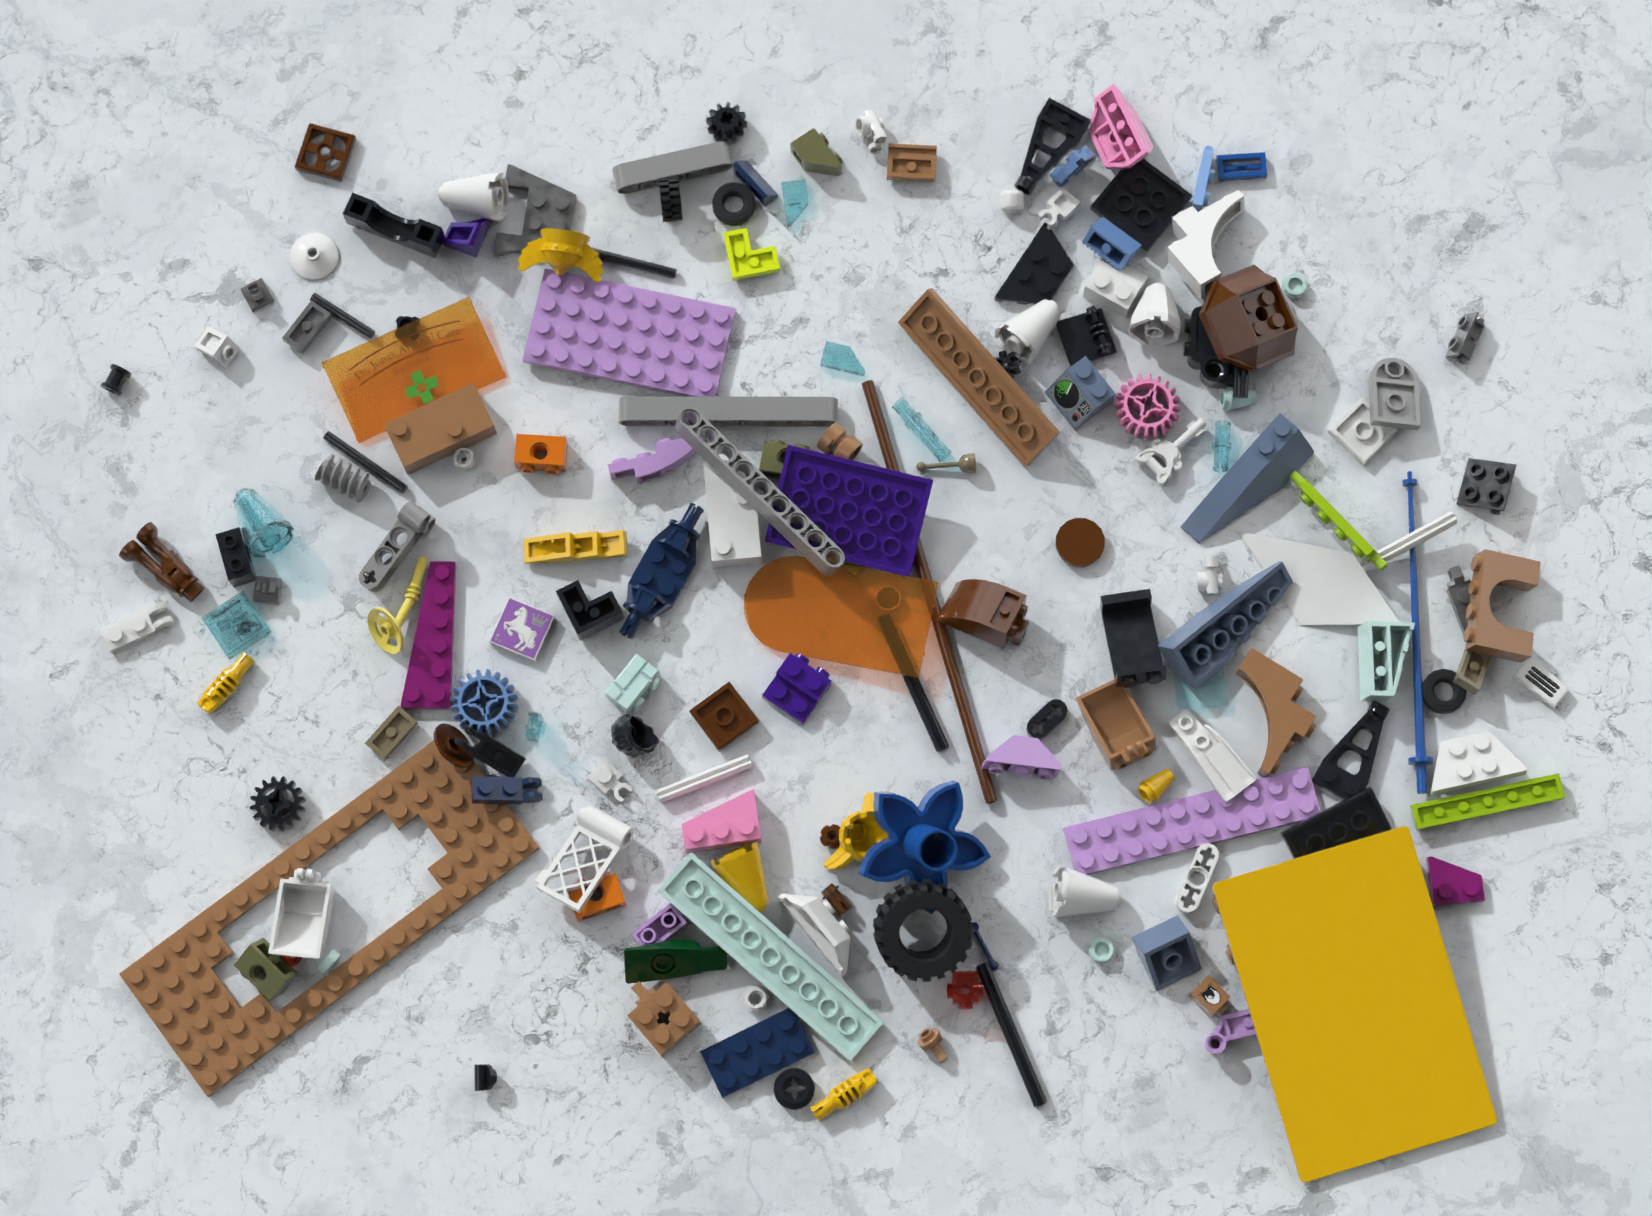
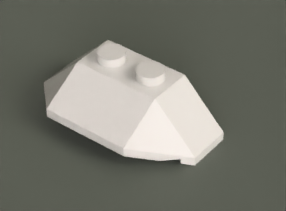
M781 894L779 896L781 904L839 976L844 979L847 976L851 937L848 934L851 930L843 920L838 922L832 915L835 913V910L826 900L822 903L818 897Z

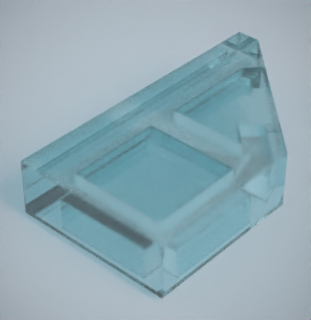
M805 179L781 182L787 227H791L808 206Z
M826 341L820 366L865 376V369L859 363L850 346Z

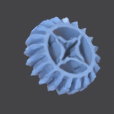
M486 669L485 676H482L480 670H476L477 677L475 678L470 673H467L466 676L469 681L465 682L459 679L458 682L462 688L454 687L453 692L458 696L450 697V701L456 704L450 707L451 712L457 713L453 717L456 722L461 721L459 725L461 729L467 724L477 729L480 733L486 730L489 736L493 735V728H496L497 732L501 733L502 729L499 725L503 723L506 727H509L510 723L506 718L515 719L516 717L510 711L518 709V705L512 702L518 699L517 694L511 693L515 690L513 684L506 686L509 679L504 677L500 680V672L494 673L493 677H491L490 669ZM485 685L497 687L502 691L503 695L488 694ZM477 687L476 696L465 703L468 693ZM482 693L487 701H490L486 703V713L481 705L478 706V704L482 703ZM504 703L501 712L492 719V710ZM465 711L480 712L484 722L471 719L466 715Z

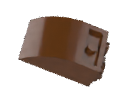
M962 580L956 582L936 621L1002 649H1005L1009 640H1011L1012 644L1019 646L1029 624V621L1024 620L1028 611V606L1025 605L1027 595L987 580Z

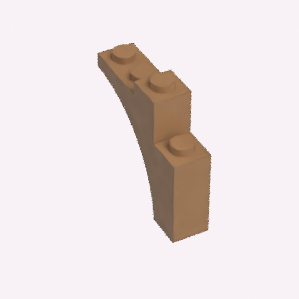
M1251 648L1236 674L1243 678L1254 690L1266 715L1268 743L1264 760L1257 773L1267 777L1270 772L1275 774L1280 767L1282 761L1278 759L1283 751L1288 753L1293 746L1295 740L1291 739L1292 737L1301 742L1304 736L1308 738L1311 736L1317 726L1313 723L1317 716L1291 701V699L1296 701L1304 688L1300 687L1303 679Z

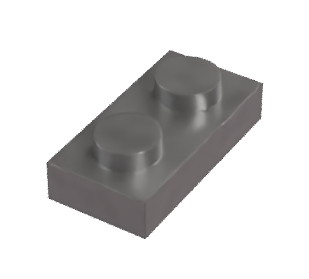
M311 300L282 337L283 341L301 354H304L332 318L331 313Z

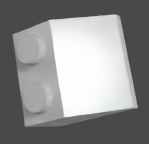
M1102 259L1087 281L1083 296L1126 318L1149 276L1128 265L1118 271L1117 267L1114 268V265H1110V262Z

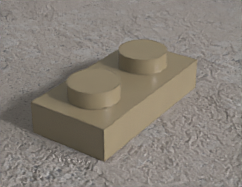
M1464 650L1453 683L1475 695L1481 688L1491 656Z
M398 705L365 744L385 761L416 727L418 722Z

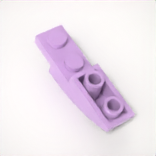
M664 438L659 440V443L654 444L656 454L645 452L638 454L637 458L634 459L618 458L613 460L611 464H608L611 480L636 475L637 484L647 482L675 470L697 452L683 438L675 440L673 438Z
M670 903L631 934L640 946L670 940L691 925L692 922Z

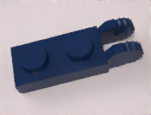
M472 776L470 779L472 803L522 804L537 803L543 800V796L539 792L523 793V788L541 787L542 780L540 778L527 777L522 779V777Z

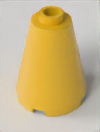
M757 842L751 844L752 848L747 844L723 854V857L718 859L719 862L716 858L711 860L713 869L722 880L761 913L766 910L765 905L769 903Z

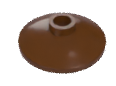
M443 723L438 725L434 730L433 736L441 756L459 768H466L471 765L474 757L454 742L456 737L470 744L465 735L450 724Z

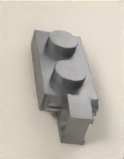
M1458 565L1449 568L1447 571L1451 582L1447 583V594L1464 636L1468 625L1466 609L1470 604L1471 594H1469L1468 588L1471 581L1469 576L1464 577Z

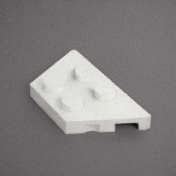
M1490 731L1441 741L1431 795L1526 775L1527 768Z

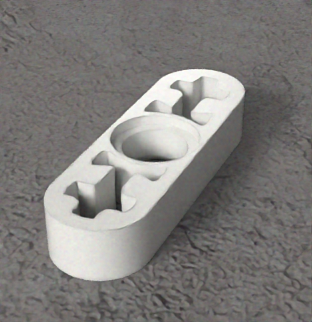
M1205 843L1198 847L1178 892L1175 905L1184 914L1194 912L1199 906L1218 861L1219 851L1213 844ZM1207 849L1211 851L1210 855L1214 857L1206 862L1205 868H1210L1209 872L1203 867L1194 866L1195 862L1199 865L1201 864L1203 855L1200 852H1205ZM1196 871L1202 873L1204 883L1198 886L1192 884L1190 881L1191 873ZM1186 885L1194 891H1200L1199 895L1196 892L1193 893L1191 901L1194 903V906L1189 905L1188 908L1183 907L1184 902L1181 901V897L1186 898L1190 891L1185 889Z

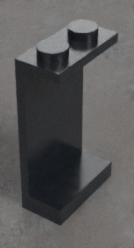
M1150 589L1103 595L1100 598V611L1116 687L1131 688L1141 683L1157 684L1162 680H1166L1167 666L1163 665L1161 651L1157 646L1159 642L1151 609L1152 595Z

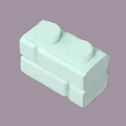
M636 654L607 689L605 695L626 713L631 714L633 710L637 712L646 700L643 698L648 691L654 692L661 683L659 679L661 676L660 671Z

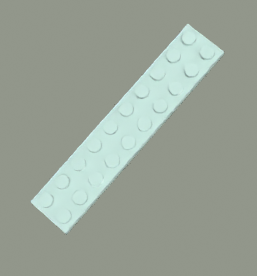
M692 852L657 890L848 1061L854 1058L884 1023Z

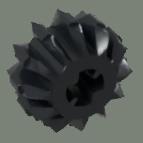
M730 102L726 103V107H722L718 103L717 110L710 109L709 115L711 117L706 118V124L709 125L707 128L708 133L714 134L715 141L722 137L724 142H728L729 138L736 142V135L743 137V129L747 127V121L744 120L746 114L745 112H739L740 107L738 104L731 108ZM724 121H728V123L731 122V124L725 125Z

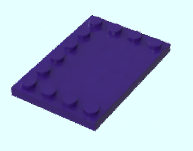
M788 445L778 489L843 551L844 561L910 577L933 480ZM773 506L776 512H782L781 508ZM769 523L765 542L796 549ZM790 523L792 528L800 530L797 524ZM808 541L812 547H818L816 542Z

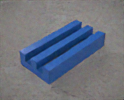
M1265 152L1217 155L1216 157L1218 181L1267 178ZM1259 160L1261 162L1257 164H1238L1223 166V163L1228 162H1244ZM1261 170V171H1249V172L1223 173V172H1230V171Z

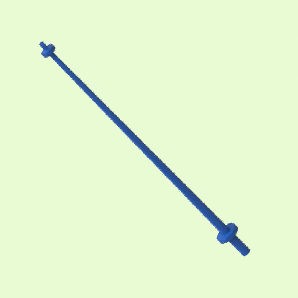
M1408 471L1407 479L1402 480V485L1408 487L1410 534L1415 531L1413 487L1417 486L1418 483L1417 479H1412V472ZM1415 546L1409 552L1412 623H1415L1412 630L1416 757L1408 758V764L1416 766L1417 794H1427L1426 766L1434 764V758L1426 756Z

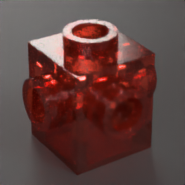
M955 971L951 973V983H947V999H952V1005H958V1009H973V1005H978L979 998H983V982L978 983V971ZM961 988H967L969 993H962Z

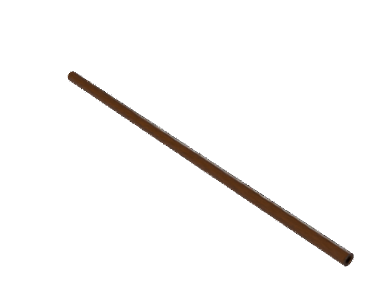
M873 380L865 381L862 383V388L886 469L900 472ZM919 538L914 558L915 567L985 803H994L998 799L989 770L982 769L985 755L945 624L936 621L941 612V607Z

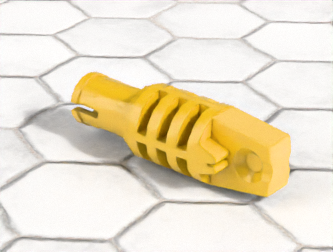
M242 652L229 669H223L221 674L213 680L197 704L206 713L212 714L241 684L242 680L240 678L255 661Z
M870 1068L863 1070L831 1089L828 1097L810 1108L818 1121H821V1119L836 1109L843 1110L863 1097L878 1083V1080Z

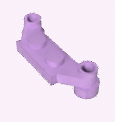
M1249 1009L1220 1016V1024L1205 1039V1048L1211 1054H1219L1225 1049L1226 1042L1256 1035ZM1212 1040L1218 1043L1217 1049L1211 1047L1210 1042Z

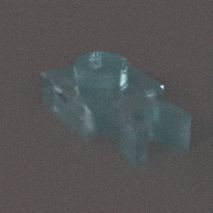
M529 712L528 724L525 726L527 730L526 737L528 741L538 742L539 736H544L546 722L543 721L544 718L541 713Z

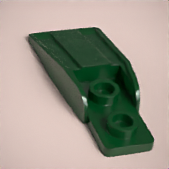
M670 940L626 948L624 950L625 982L631 984L638 981H657L699 974L703 971L727 969V953L720 946L701 948L699 943L692 940Z

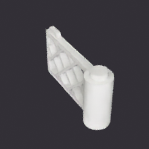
M588 805L586 808L583 807L579 811L577 827L548 870L542 869L535 880L538 884L536 886L537 890L579 913L620 851L629 845L634 835L633 827L592 805ZM581 834L589 839L590 846L576 849L575 841ZM607 848L612 851L608 858L597 861L595 850ZM592 851L594 862L579 865L577 855ZM574 856L576 867L562 870L561 862L563 859ZM595 867L597 874L594 879L583 882L581 871ZM578 872L580 883L566 886L564 875ZM561 878V888L551 890L546 887L550 879ZM582 888L583 895L578 903L568 898V891Z

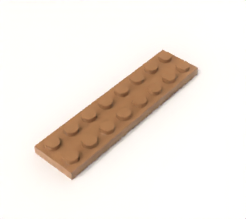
M933 288L927 289L898 321L900 326L1025 467L1030 465L1061 433Z

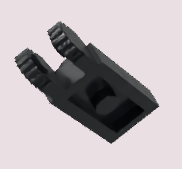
M465 724L462 729L467 734L478 738L474 746H471L467 741L456 737L454 742L467 750L471 756L506 777H515L526 758L486 733H480L473 727Z

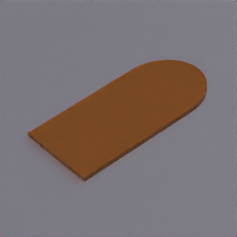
M787 556L767 563L752 577L744 594V614L747 624L755 637L773 650L794 655L800 653L809 658L919 678L939 582L842 564L836 574L826 576L805 557Z

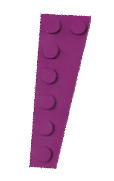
M430 561L401 700L402 709L450 710L456 589L455 561Z

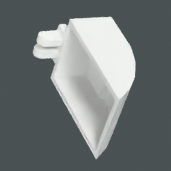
M298 868L294 871V877L280 879L268 954L320 958L329 931L335 890L328 881L320 880L321 874L319 872H315L312 869L304 871L303 868Z

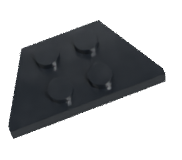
M1044 222L995 295L994 300L997 302L1006 300L1027 305L1029 303L1037 304L1044 299L1052 300L1072 271L1074 264L1053 231L1047 229L1048 224Z

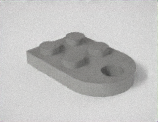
M1398 358L1380 360L1371 370L1368 380L1370 425L1418 430L1421 427L1419 380L1415 370L1407 362ZM1388 367H1394L1398 371V375L1391 374L1388 371Z

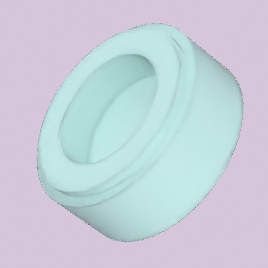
M1297 273L1288 275L1282 284L1283 293L1290 299L1301 298L1306 293L1308 287L1305 277Z
M1098 937L1091 942L1088 952L1094 962L1102 964L1111 960L1115 948L1108 938Z
M333 949L317 969L322 974H327L339 961L341 955Z

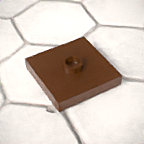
M730 682L689 710L691 716L719 752L759 723L758 718Z

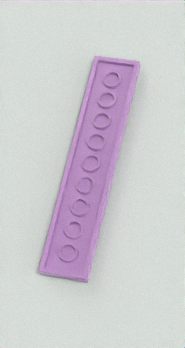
M1305 767L1257 779L1229 802H1225L1216 790L1064 827L1063 830L1074 870L1090 875L1198 848L1205 843L1214 844L1302 822L1321 812L1309 769Z

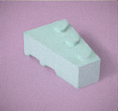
M1366 621L1358 627L1360 701L1385 702L1395 696L1403 668L1402 663L1409 647L1408 642L1415 623Z

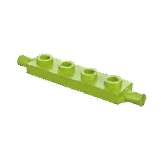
M1297 470L1289 476L1299 487L1298 489L1301 492L1300 499L1309 508L1313 506L1318 511L1317 516L1325 525L1330 523L1335 528L1334 534L1342 542L1346 540L1352 546L1350 549L1358 559L1364 558L1368 563L1372 561L1380 571H1383L1388 566V563L1384 561L1379 553L1308 480H1305Z

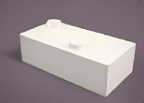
M703 465L712 567L722 568L762 564L758 511L710 465ZM737 471L740 477L746 478L745 473Z

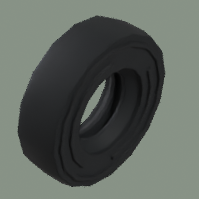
M737 182L726 183L719 187L714 193L712 200L713 213L719 221L729 226H738L749 221L754 214L756 206L751 190L744 184ZM730 196H737L743 201V207L738 212L726 210L724 203Z
M1440 669L1427 675L1422 683L1423 702L1428 709L1435 713L1448 714L1453 713L1462 706L1466 699L1467 690L1453 683L1456 672ZM1438 683H1448L1452 687L1453 696L1451 699L1443 701L1436 697L1434 689Z

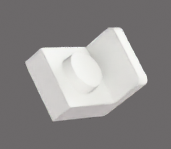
M209 326L194 345L199 351L216 359L225 367L229 365L239 350V346L228 336Z

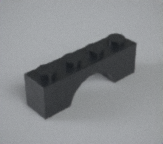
M353 192L343 212L347 224L433 258H436L445 239L442 227L420 218L418 220H410L397 216L382 208L375 201Z

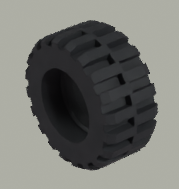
M915 879L909 880V885L902 887L899 884L894 887L896 891L893 894L887 893L883 897L885 901L883 905H878L876 909L877 918L873 919L874 940L884 962L889 968L892 967L896 974L901 977L906 975L908 980L912 981L922 978L923 982H931V977L935 976L940 980L945 978L944 973L948 970L952 973L958 969L956 964L959 961L964 963L968 957L966 951L967 949L971 950L973 944L971 936L974 935V927L971 924L972 918L962 899L959 898L954 890L948 889L945 884L938 881L936 884L932 883L931 879H923L919 883ZM921 909H933L941 913L945 918L947 929L944 938L937 946L926 951H913L904 946L900 939L899 931L903 921L911 913Z

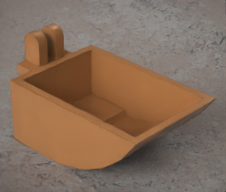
M1115 679L1076 697L1086 725L1111 771L1123 769L1138 758H1147L1156 750L1155 736L1129 690L1123 686L1116 687Z

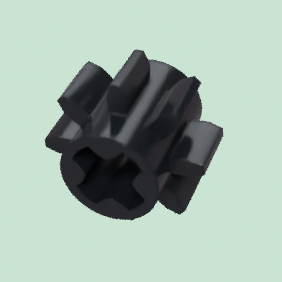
M1005 350L999 352V357L994 358L1014 379V375L1021 373L1019 367L1022 360H1018L1015 356L1016 352H1011L1007 355Z

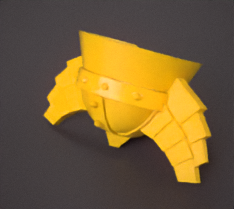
M541 229L542 238L527 243L528 246L521 251L522 254L517 260L520 263L517 269L523 272L534 265L548 263L557 275H563L567 270L576 267L586 272L594 282L602 281L600 275L604 273L601 266L603 262L598 257L599 253L587 245L590 237L582 233L563 229Z
M868 791L863 797L864 801L861 812H854L841 822L839 830L841 845L833 855L826 859L824 868L838 870L841 867H846L853 859L862 862L867 851L875 843L888 837L875 819L873 809L874 792L871 794Z

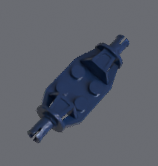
M690 503L682 520L671 519L668 523L669 525L649 544L628 582L627 600L624 602L623 607L628 611L629 615L619 630V633L623 636L627 635V638L633 640L642 621L653 623L656 617L673 608L696 566L697 540H699L700 534L695 531L694 527L704 512V509L700 506L696 508V504ZM688 538H690L687 549L685 550L684 547ZM654 601L657 602V604L649 612H647Z

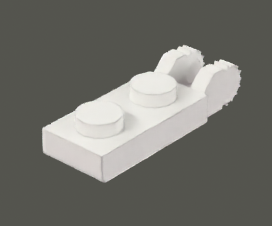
M162 602L151 606L148 609L139 611L101 628L100 631L109 652L118 651L173 623L171 616L163 617L154 623L151 617L168 609L166 603Z

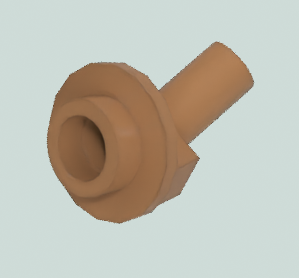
M937 1028L924 1029L919 1035L917 1043L919 1047L924 1051L931 1049L939 1064L948 1060L939 1044L943 1040L940 1031Z

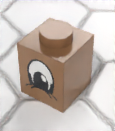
M1209 975L1188 995L1209 1017H1212L1215 1013L1220 1016L1230 1006L1226 1002L1230 996Z

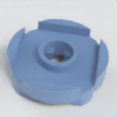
M1086 145L1079 151L1075 150L1066 158L1067 163L1062 167L1056 168L1050 174V177L1059 188L1069 182L1067 178H1071L1074 175L1077 176L1093 160L1095 154Z

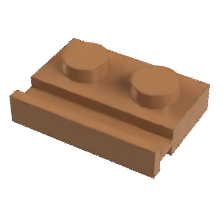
M888 144L887 180L935 182L937 146Z

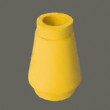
M1165 768L1163 771L1140 782L1137 791L1145 802L1149 804L1153 801L1157 802L1172 782L1175 781V777L1170 770Z

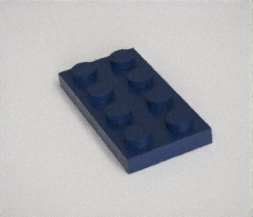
M790 1008L700 1051L722 1099L815 1053L797 1015Z

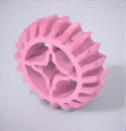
M1140 374L1137 375V382L1132 378L1128 379V386L1122 384L1120 388L1122 392H1117L1116 398L1119 401L1114 403V408L1119 409L1115 412V417L1121 418L1119 425L1124 426L1127 424L1126 433L1134 430L1135 438L1139 436V433H1142L1144 440L1148 439L1149 434L1154 439H1157L1158 431L1163 436L1166 435V428H1174L1172 421H1178L1179 416L1176 413L1181 410V406L1177 405L1180 397L1173 396L1176 389H1167L1170 382L1165 381L1161 384L1160 376H1157L1155 381L1151 380V374H1147L1146 380H1143ZM1139 391H1149L1145 396H1132ZM1156 394H1159L1163 398V400L1166 403L1167 409L1163 408V405L1157 402ZM1151 398L1150 409L1143 415L1145 403L1148 404ZM1128 405L1138 412V420L1130 414ZM1152 417L1163 418L1155 423H1145L1147 419Z

